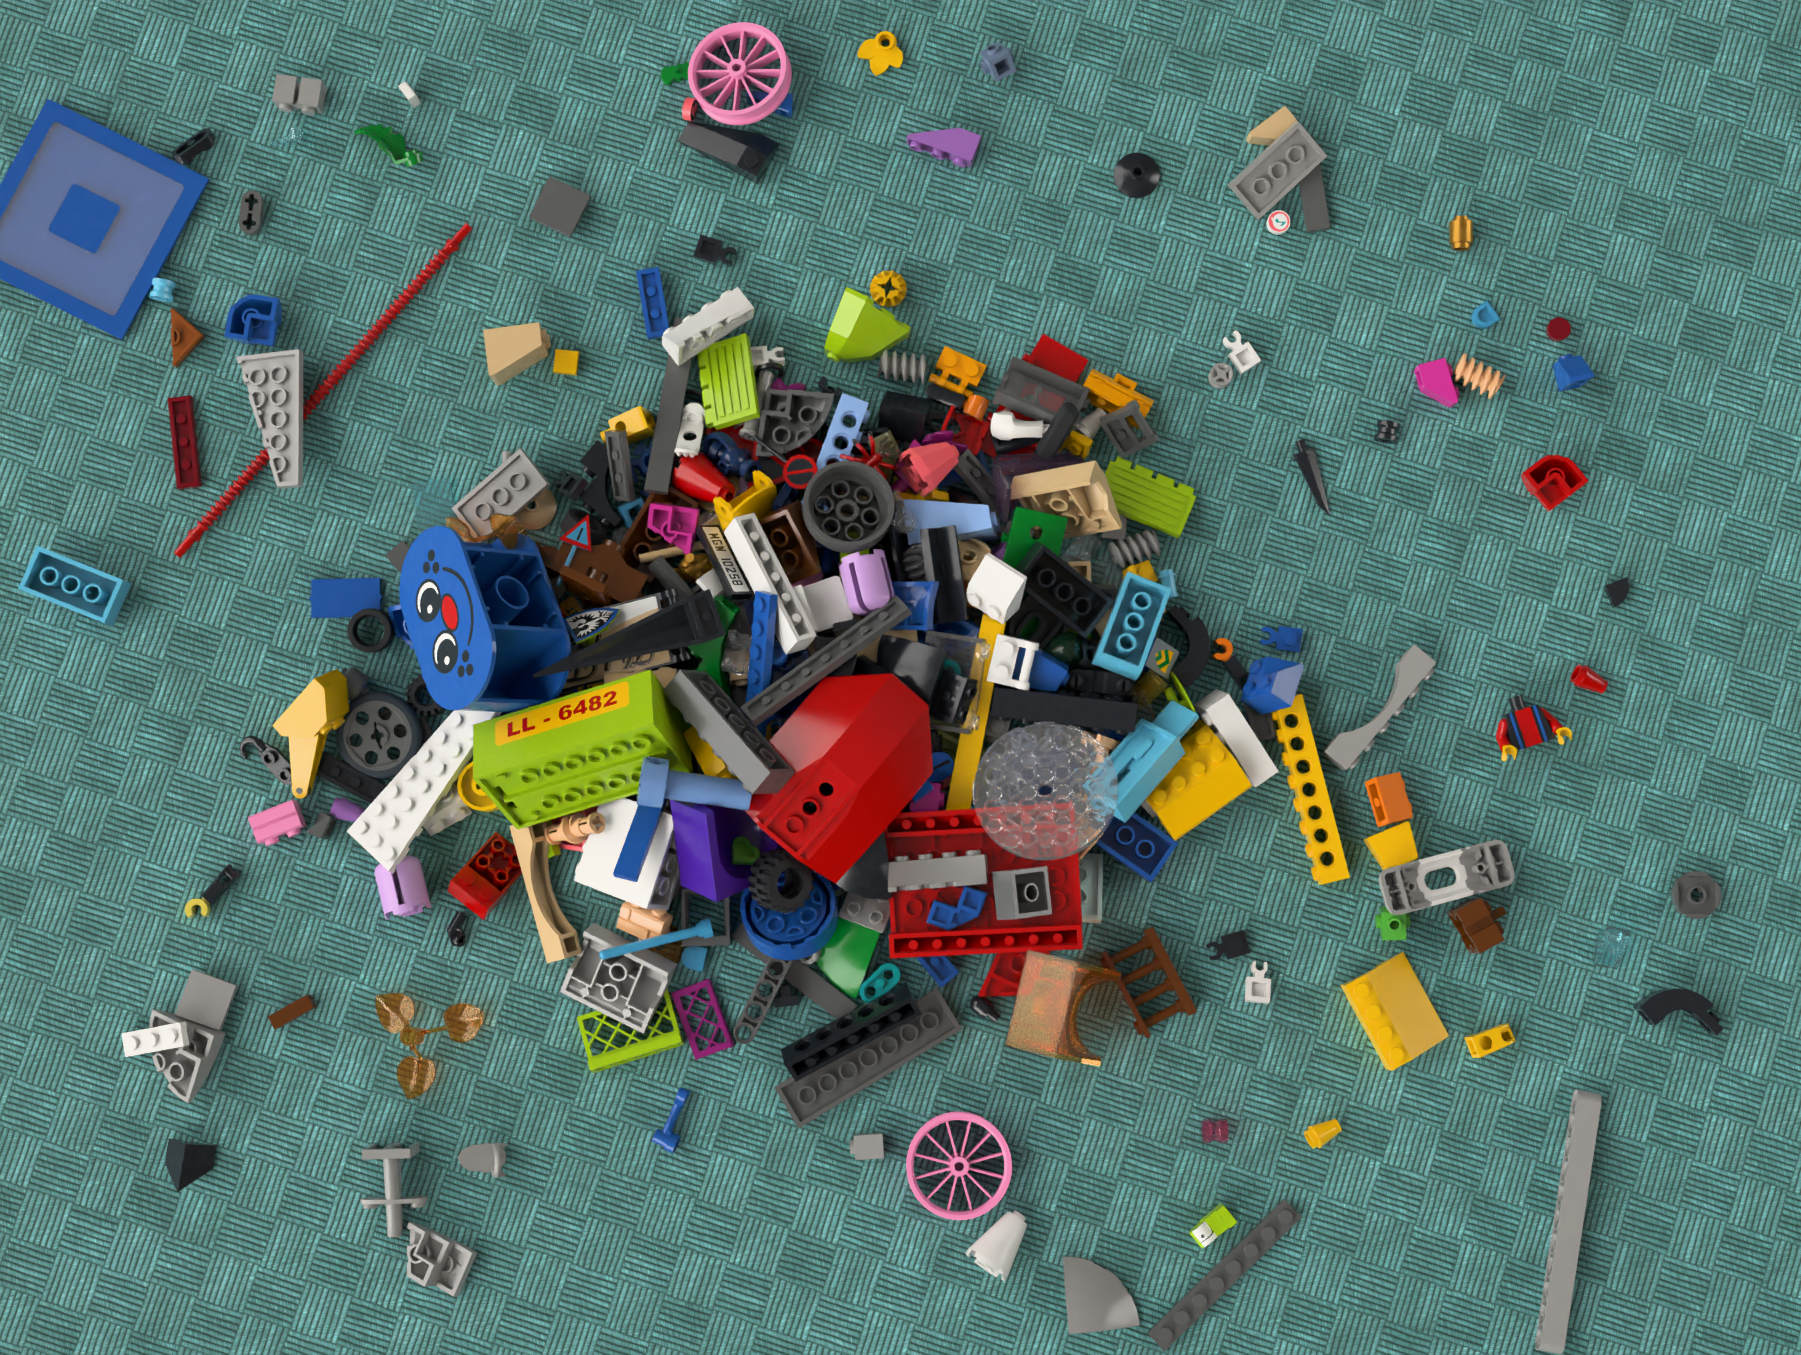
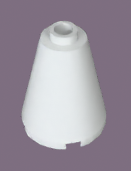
M1015 1210L1013 1213H1005L968 1248L966 1255L970 1258L973 1254L976 1257L974 1262L995 1277L1001 1274V1280L1005 1281L1010 1273L1027 1228V1224L1024 1222L1026 1218Z

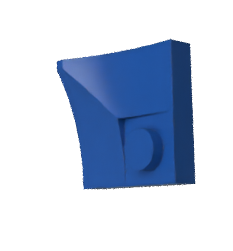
M891 581L894 595H897L911 612L910 616L894 626L892 630H933L934 603L939 581Z

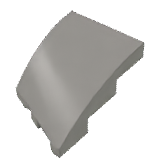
M408 1222L407 1229L410 1230V1245L407 1246V1276L424 1287L437 1286L453 1297L459 1296L478 1252L437 1231L414 1222Z

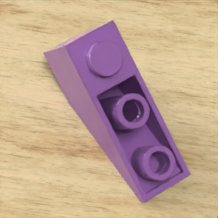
M962 128L907 135V145H910L909 147L917 152L924 150L931 153V156L936 159L944 160L946 158L953 161L954 165L962 168L966 166L971 168L981 142V135Z

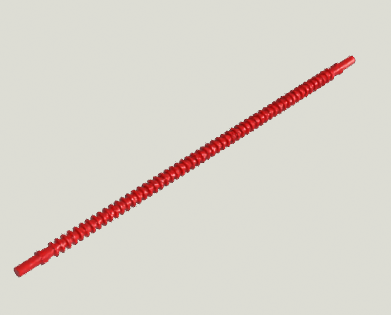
M467 223L462 226L452 239L448 238L444 248L438 250L439 254H434L435 258L429 260V265L425 264L426 268L420 270V275L416 274V280L412 279L413 283L411 285L407 284L408 289H403L404 293L402 295L398 294L399 299H394L395 303L389 305V310L385 309L386 313L380 315L382 317L380 320L376 319L377 324H372L373 328L371 330L367 329L368 334H363L364 338L358 340V345L354 344L355 348L349 350V355L345 354V360L341 359V364H336L337 369L331 370L332 374L327 375V380L323 379L324 383L318 385V390L314 389V395L310 394V399H305L303 420L308 419L306 417L308 414L312 415L311 410H316L315 406L317 404L321 405L320 400L326 399L324 396L330 394V389L334 390L333 386L339 384L338 380H343V374L347 375V370H352L351 365L357 364L356 360L361 359V354H366L365 350L370 349L369 345H374V339L378 340V335H383V329L387 330V325L392 324L391 320L397 319L396 315L401 314V309L405 310L404 306L410 304L409 300H414V294L418 295V290H423L422 285L428 284L427 280L432 279V274L436 275L435 271L441 269V264L445 265L444 261L450 259L449 255L459 249L458 245L472 230ZM266 448L264 451L260 450L261 454L255 456V461L251 460L252 464L246 466L248 468L246 471L242 470L243 475H238L239 479L237 481L233 480L234 485L228 486L229 490L224 491V496H219L220 500L215 501L216 505L210 506L211 511H206L207 515L201 516L202 521H197L198 525L187 532L188 536L173 552L181 558L196 541L199 542L204 531H209L208 527L213 526L212 522L214 520L218 521L217 516H222L221 512L223 510L227 511L226 506H231L230 502L236 500V495L240 496L239 492L245 490V485L249 486V480L253 481V476L258 475V470H263L262 466L267 465L266 461L270 460Z

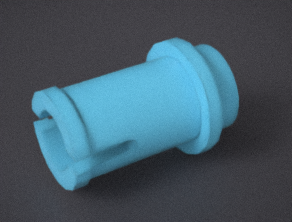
M1173 569L1159 571L1158 579L1161 580V585L1172 589L1169 598L1178 597L1174 579L1176 573H1173Z

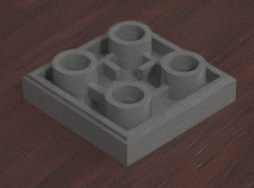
M549 176L529 218L572 238L591 200V196Z

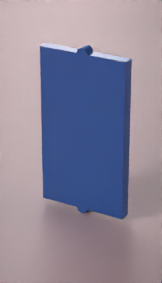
M381 578L311 580V596L309 597L311 601V618L353 617L355 613L362 609L375 608L381 610V600L383 599L381 595Z

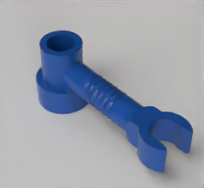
M684 1088L678 1090L674 1105L663 1130L657 1129L652 1139V1142L663 1146L664 1150L672 1154L675 1152L681 1138L680 1135L672 1131L690 1094V1091Z

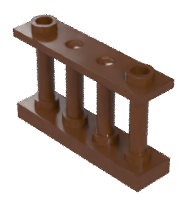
M1153 926L1142 931L1144 934L1141 937L1142 940L1110 957L1107 951L1101 952L1103 958L1099 959L1105 972L1110 970L1136 1020L1133 1022V1025L1138 1035L1143 1034L1145 1038L1151 1036L1148 1028L1174 1014L1185 1012L1187 1016H1190L1197 1012ZM1146 948L1147 950L1152 949L1155 955L1152 958V962L1120 978L1114 966L1115 964ZM1157 969L1158 971L1163 970L1167 977L1163 983L1131 999L1125 987L1126 985ZM1167 991H1174L1178 998L1175 1000V1004L1142 1020L1136 1007Z

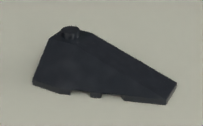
M688 121L678 139V142L756 184H759L780 146L779 143L760 133Z

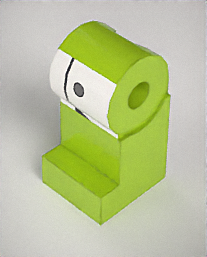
M1220 1203L1189 1231V1234L1201 1248H1204L1238 1222L1224 1205Z

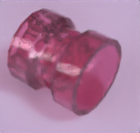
M1202 1119L1203 1143H1211L1212 1141H1218L1219 1143L1228 1142L1227 1119H1219L1218 1121Z

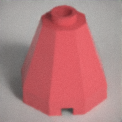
M948 442L909 448L902 452L898 458L899 462L904 461L905 466L901 469L915 492L921 490L920 496L925 497L938 486L959 462V452L953 444L950 445Z

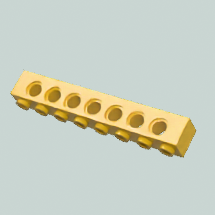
M1295 695L1291 707L1273 711L1271 715L1272 720H1276L1278 730H1275L1277 741L1279 744L1282 743L1284 752L1281 753L1284 766H1288L1290 773L1287 776L1290 789H1294L1296 798H1293L1296 812H1300L1302 821H1299L1300 831L1307 838L1308 844H1305L1306 854L1308 858L1312 857L1314 867H1311L1312 877L1314 881H1318V884L1322 885L1347 879L1350 876L1303 695ZM1290 715L1295 718L1296 725L1294 728H1290L1285 724L1286 716ZM1293 738L1299 739L1302 743L1299 751L1291 747V740ZM1299 761H1304L1308 766L1305 774L1297 770V763ZM1304 784H1310L1313 787L1314 792L1312 796L1309 797L1303 793ZM1312 806L1318 808L1320 812L1316 820L1312 819L1308 813ZM1318 829L1323 830L1326 836L1322 843L1318 842L1314 836ZM1324 852L1329 853L1331 856V863L1328 866L1322 864L1320 860Z

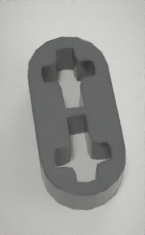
M256 191L244 193L241 199L239 227L248 236L259 234L263 225L265 203L262 196ZM253 197H255L258 203L253 205V211H251L252 208L248 201H252ZM252 216V221L256 225L251 226V229L249 230V228L246 226V223H250V219Z

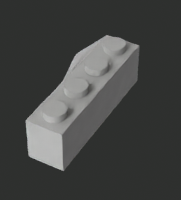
M980 850L966 851V856H957L956 852L942 853V858H933V854L918 855L919 860H909V856L894 857L895 862H889L888 892L989 883L987 854H981Z

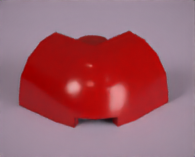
M1547 455L1521 474L1526 489L1531 495H1535L1548 512L1589 481L1572 460L1560 455Z

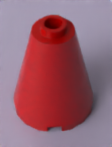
M699 452L693 458L688 455L687 457L683 456L679 460L682 463L678 469L674 468L672 474L674 489L688 497L714 503L713 499L715 497H721L726 502L733 500L735 496L734 485L705 454Z

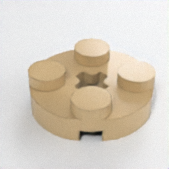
M969 538V542H962L960 539L958 544L963 579L966 582H970L986 554H991V551L980 540ZM972 557L971 561L964 560V558Z

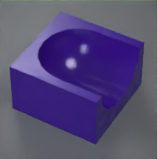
M670 800L681 886L715 902L738 893L751 885V882L748 881V876L752 875V871H750L751 866L755 867L756 864H731V845L736 837H746L751 845L757 847L760 851L759 858H762V853L769 852L772 849L786 851L765 833L745 810Z

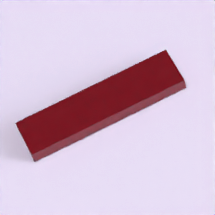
M188 395L167 398L176 487L178 490L202 487L193 397Z

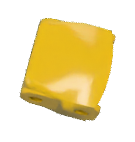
M755 470L752 472L754 486L730 502H726L721 497L713 499L715 512L723 533L735 517L755 513L758 519L772 511V504L777 497L776 486L761 471Z

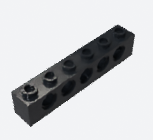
M907 983L892 989L782 1048L781 1053L786 1068L795 1082L922 1015L917 999Z

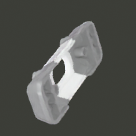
M1492 840L1387 868L1380 873L1379 885L1387 910L1391 914L1402 915L1508 886L1513 882L1515 875L1506 844L1500 840ZM1445 867H1450L1454 870L1456 881L1453 885L1436 890H1431L1426 886L1425 875L1428 872Z

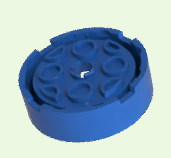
M813 870L811 875H814L815 881H812L814 889L813 891L810 890L809 895L811 897L809 900L804 901L805 905L802 908L797 907V911H789V913L778 912L760 906L756 900H753L751 896L753 892L749 891V887L746 888L741 898L740 911L744 927L752 944L765 955L779 960L802 959L823 948L832 938L839 918L836 897L832 885L826 877ZM785 871L778 878V891L782 889L785 883Z

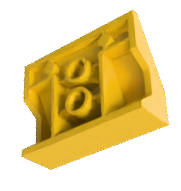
M1404 952L1380 963L1363 975L1340 985L1386 1070L1392 1071L1449 1037Z

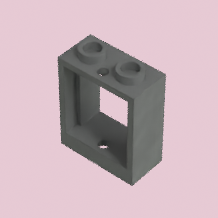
M681 889L682 930L690 928L689 895H700L690 889ZM731 896L724 899V936H714L706 939L695 936L683 939L682 946L732 945Z

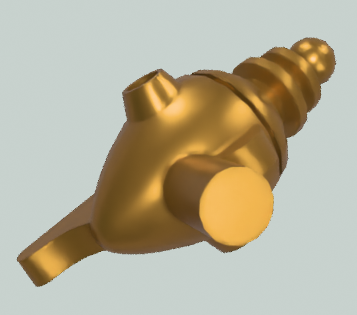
M705 553L684 554L678 566L679 571L676 572L684 582L685 579H698L703 576L702 572L710 559Z

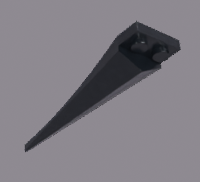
M708 589L685 597L534 673L532 677H540L701 644L726 634L711 591Z

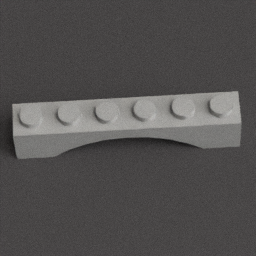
M1412 645L1395 664L1393 689L1382 710L1361 728L1336 735L1321 753L1342 771L1348 768L1352 770L1360 761V758H1358L1359 754L1363 750L1367 752L1375 743L1373 740L1378 732L1382 734L1388 728L1390 717L1393 714L1397 716L1404 709L1405 705L1403 702L1406 698H1412L1419 691L1420 687L1417 685L1421 680H1428L1435 670L1432 667L1437 662L1418 646Z

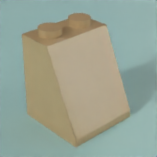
M539 322L483 330L488 372L496 386L502 385L547 357L548 348H551L550 335L547 334L546 329H543Z

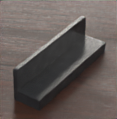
M956 526L920 529L926 581H939L934 603L933 624L968 620Z

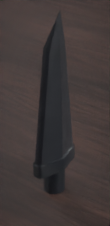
M1299 440L1295 442L1299 453L1293 455L1317 505L1330 515L1315 449L1308 450L1305 440Z

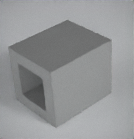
M883 1132L854 1134V1140H850V1155L855 1154V1160L884 1158Z

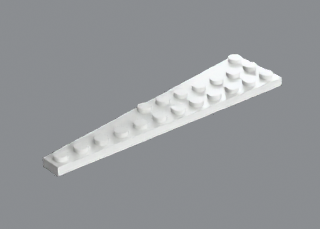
M454 710L425 742L417 754L409 760L347 830L390 873L394 874L396 866L410 850L408 846L414 837H418L423 829L421 827L428 816H433L437 810L435 806L441 798L447 795L452 784L457 780L461 771L473 756V725L493 719L496 715L500 716L502 712Z

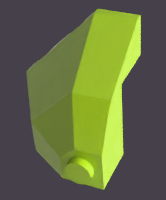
M846 287L831 324L824 351L828 359L837 363L840 361L849 363L873 360L883 354L884 350H889L908 338L911 333V327L895 320V316L885 308L881 307L880 310L873 306L874 301L868 296Z

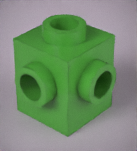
M1386 906L1379 907V914H1375L1376 929L1379 928L1382 941L1406 940V927H1410V914L1394 915L1387 910Z

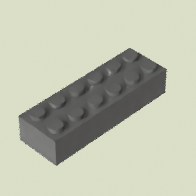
M679 670L663 690L669 697L668 701L670 704L682 712L684 720L695 727L698 731V736L709 743L713 748V753L728 765L727 769L730 773L742 781V786L747 792L751 794L778 793L795 774V771L707 671Z

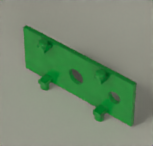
M1016 506L1010 533L1002 532L1000 540L1007 542L1003 562L1015 569L1035 541L1045 545L1059 556L1068 518ZM1034 526H1039L1042 529V535L1038 539H1032L1030 536V530ZM1032 617L1021 630V637L1023 639L1029 638L1038 627L1039 619L1037 617ZM1006 621V626H1005V631H1004V635H1006V636H1008V634H1007V621Z

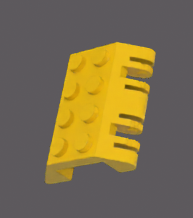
M1200 719L1193 724L1192 729L1190 728L1187 731L1186 736L1180 739L1185 754L1145 799L1174 841L1181 838L1252 787L1232 754L1209 726Z

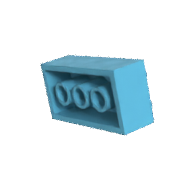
M37 546L18 589L113 627L131 583Z
M1127 572L1121 583L1092 664L1136 681L1143 670L1172 589Z

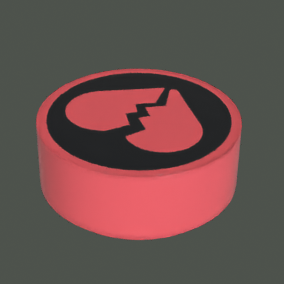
M687 97L682 108L684 120L694 121L698 108L696 98Z

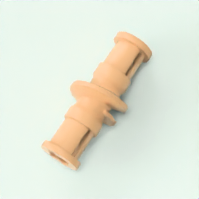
M598 812L591 813L588 817L581 813L569 814L562 819L559 825L550 824L545 828V839L551 845H557L563 840L572 844H579L585 841L591 833H602L605 830L606 820Z

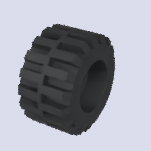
M772 849L769 852L762 853V858L757 857L754 861L756 863L755 867L751 866L750 869L752 875L748 876V881L751 882V885L748 887L749 891L753 892L751 895L753 900H756L757 904L764 908L783 913L795 912L797 907L802 908L805 905L804 901L809 900L811 897L809 895L810 890L813 891L814 889L812 881H815L814 875H811L813 869L794 858L788 851ZM785 871V883L782 889L778 891V878Z

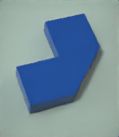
M965 885L957 907L934 899L926 923L951 930L980 916L988 893Z

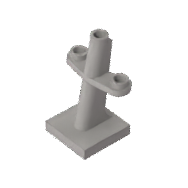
M415 1142L407 1148H400V1143H390L383 1149H377V1143H374L362 1150V1160L383 1159L385 1197L360 1198V1202L363 1204L364 1209L378 1208V1204H386L387 1237L402 1236V1204L411 1203V1207L419 1208L425 1207V1202H428V1196L402 1197L401 1159L412 1158L419 1153V1142Z

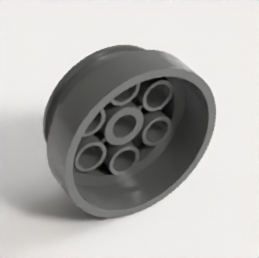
M855 461L835 462L820 469L809 481L802 503L804 523L815 540L833 551L841 553L864 551L876 545L887 533L894 514V496L886 479L872 467ZM840 489L843 490L845 494L837 495L834 491ZM864 495L868 498V501H860L857 496ZM826 505L829 510L822 511L818 506ZM849 511L852 516L845 517L841 512ZM872 517L875 522L868 523L864 518ZM827 526H831L835 528L836 531L833 533H829L824 528ZM855 532L859 537L856 539L850 538L848 533Z

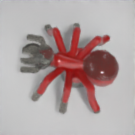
M869 431L870 456L856 439H852L853 444L863 455L856 458L840 454L839 458L860 462L872 467L890 484L878 465L896 471L900 470L899 466L882 462L883 458L896 459L901 455V452H898L892 456L897 450L896 445L889 448L893 441H888L884 444L889 438L885 436L880 441L879 452L875 453V441L872 432Z

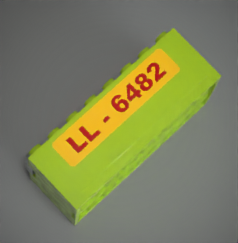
M647 670L474 724L473 779L518 830L638 794L644 756L669 759V770L693 773L691 748L683 734L690 728V725L684 720L682 712L670 704L668 701L669 697L663 692L664 687L651 670Z

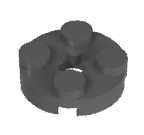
M1700 871L1687 872L1675 879L1671 890V899L1675 910L1679 914L1691 919H1702L1711 915L1720 905L1721 890L1717 882L1707 873ZM1694 888H1697V892L1702 894V897L1698 898L1697 902L1690 896Z

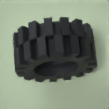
M419 675L417 679L413 678L411 680L412 683L411 685L408 684V692L405 694L408 699L406 702L411 705L417 714L425 717H435V715H440L443 710H446L436 702L429 705L421 702L420 692L423 688L427 687L422 675Z

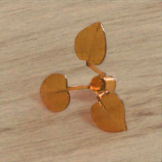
M492 514L490 525L494 533L476 538L470 537L468 526L460 519L450 516L445 518L446 527L454 529L465 542H478L498 536L505 548L513 550L517 546L518 533L527 536L524 526L517 522V515Z
M402 993L376 995L375 1006L381 1025L390 1033H400L401 1042L406 1046H410L409 1049L417 1056V1058L414 1056L404 1058L397 1067V1079L407 1099H413L425 1093L431 1087L436 1077L434 1062L430 1059H422V1055L416 1046L424 1041L426 1034L447 1029L452 1040L459 1043L469 1042L479 1032L484 1018L483 1012L479 1008L465 1003L454 1004L444 1012L443 1018L447 1025L422 1030L420 1027H410L408 1022L415 1015V1005L409 996Z

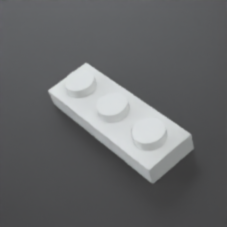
M186 1021L122 1033L125 1057L189 1045Z

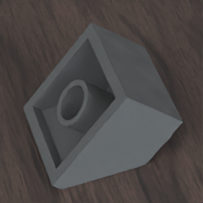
M1047 866L992 872L997 920L1021 919L1052 914Z

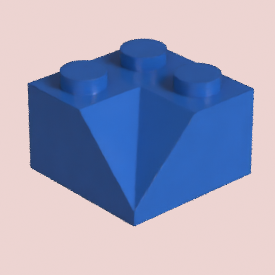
M1265 657L1253 661L1249 668L1250 673L1247 682L1243 687L1241 702L1260 715L1291 707L1304 665L1273 657Z

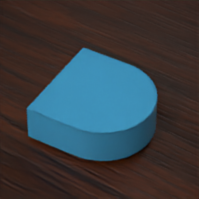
M1487 300L1473 311L1471 320L1477 328L1487 329L1498 322L1500 317Z
M699 946L687 947L682 952V963L689 969L703 972L708 948Z

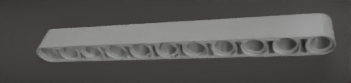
M1575 1089L1572 1097L1535 1340L1536 1350L1562 1354L1565 1347L1602 1097L1600 1093Z

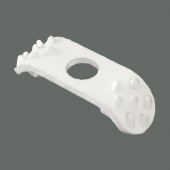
M691 402L683 408L677 444L674 453L679 457L683 454L685 457L690 455L693 458L699 454L705 425V409L699 403ZM687 433H693L697 438L688 441L683 436Z

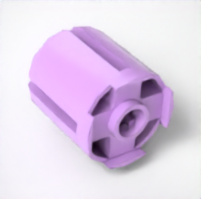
M873 549L874 554L860 555L859 552L841 558L842 563H838L848 608L854 614L868 616L877 608L886 605L895 596L885 554L881 549Z
M406 855L396 866L394 874L390 873L381 864L376 866L374 873L386 920H390L391 914H399V916L406 917L423 912L422 907L424 906L432 908L422 865L417 857Z

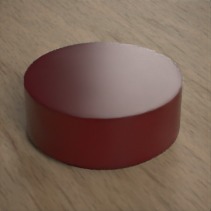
M1561 317L1552 319L1546 326L1548 338L1555 342L1565 340L1571 332L1569 322Z

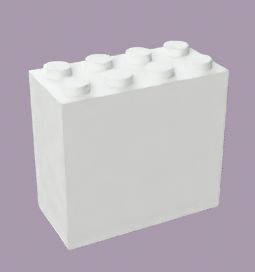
M631 795L598 805L597 812L601 813L606 820L605 830L600 834H589L588 839L583 845L581 861L576 866L574 881L645 909L668 910L680 875L671 809L664 808L638 882L616 878L613 872L638 807L637 797Z

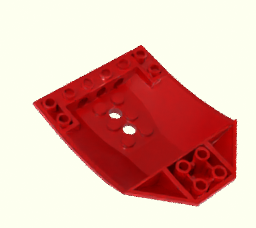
M893 673L825 676L768 741L795 771V774L778 793L752 794L749 810H745V812L765 833L794 858L836 884L889 826L933 773L929 705ZM822 783H830L833 786V793L823 795L819 790ZM805 802H814L817 810L814 813H808L804 809Z

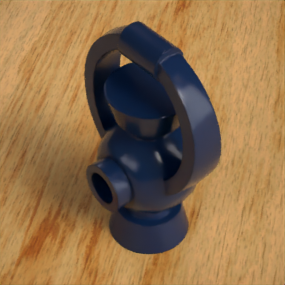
M721 431L712 432L703 439V453L724 476L740 474L746 482L754 481L752 472L755 470L760 471L761 464L759 461L751 460V455L747 449L739 448L729 435Z

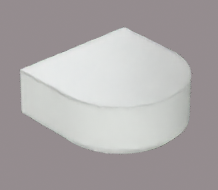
M404 81L398 85L413 108L420 105L419 98L407 82Z

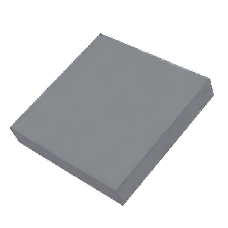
M191 970L175 1015L220 1031L224 1025L238 985L197 970Z

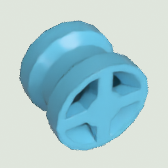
M153 278L152 284L154 287L149 297L162 302H173L172 290L175 289L176 283L167 279Z

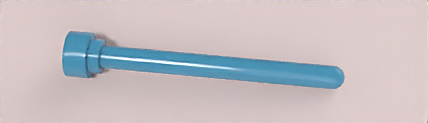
M709 918L703 919L695 927L601 950L599 957L601 959H608L695 936L699 938L704 937V939L714 937Z

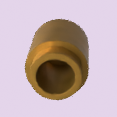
M1455 216L1454 220L1449 222V244L1452 245V250L1454 251L1470 250L1473 243V221L1468 220V216Z

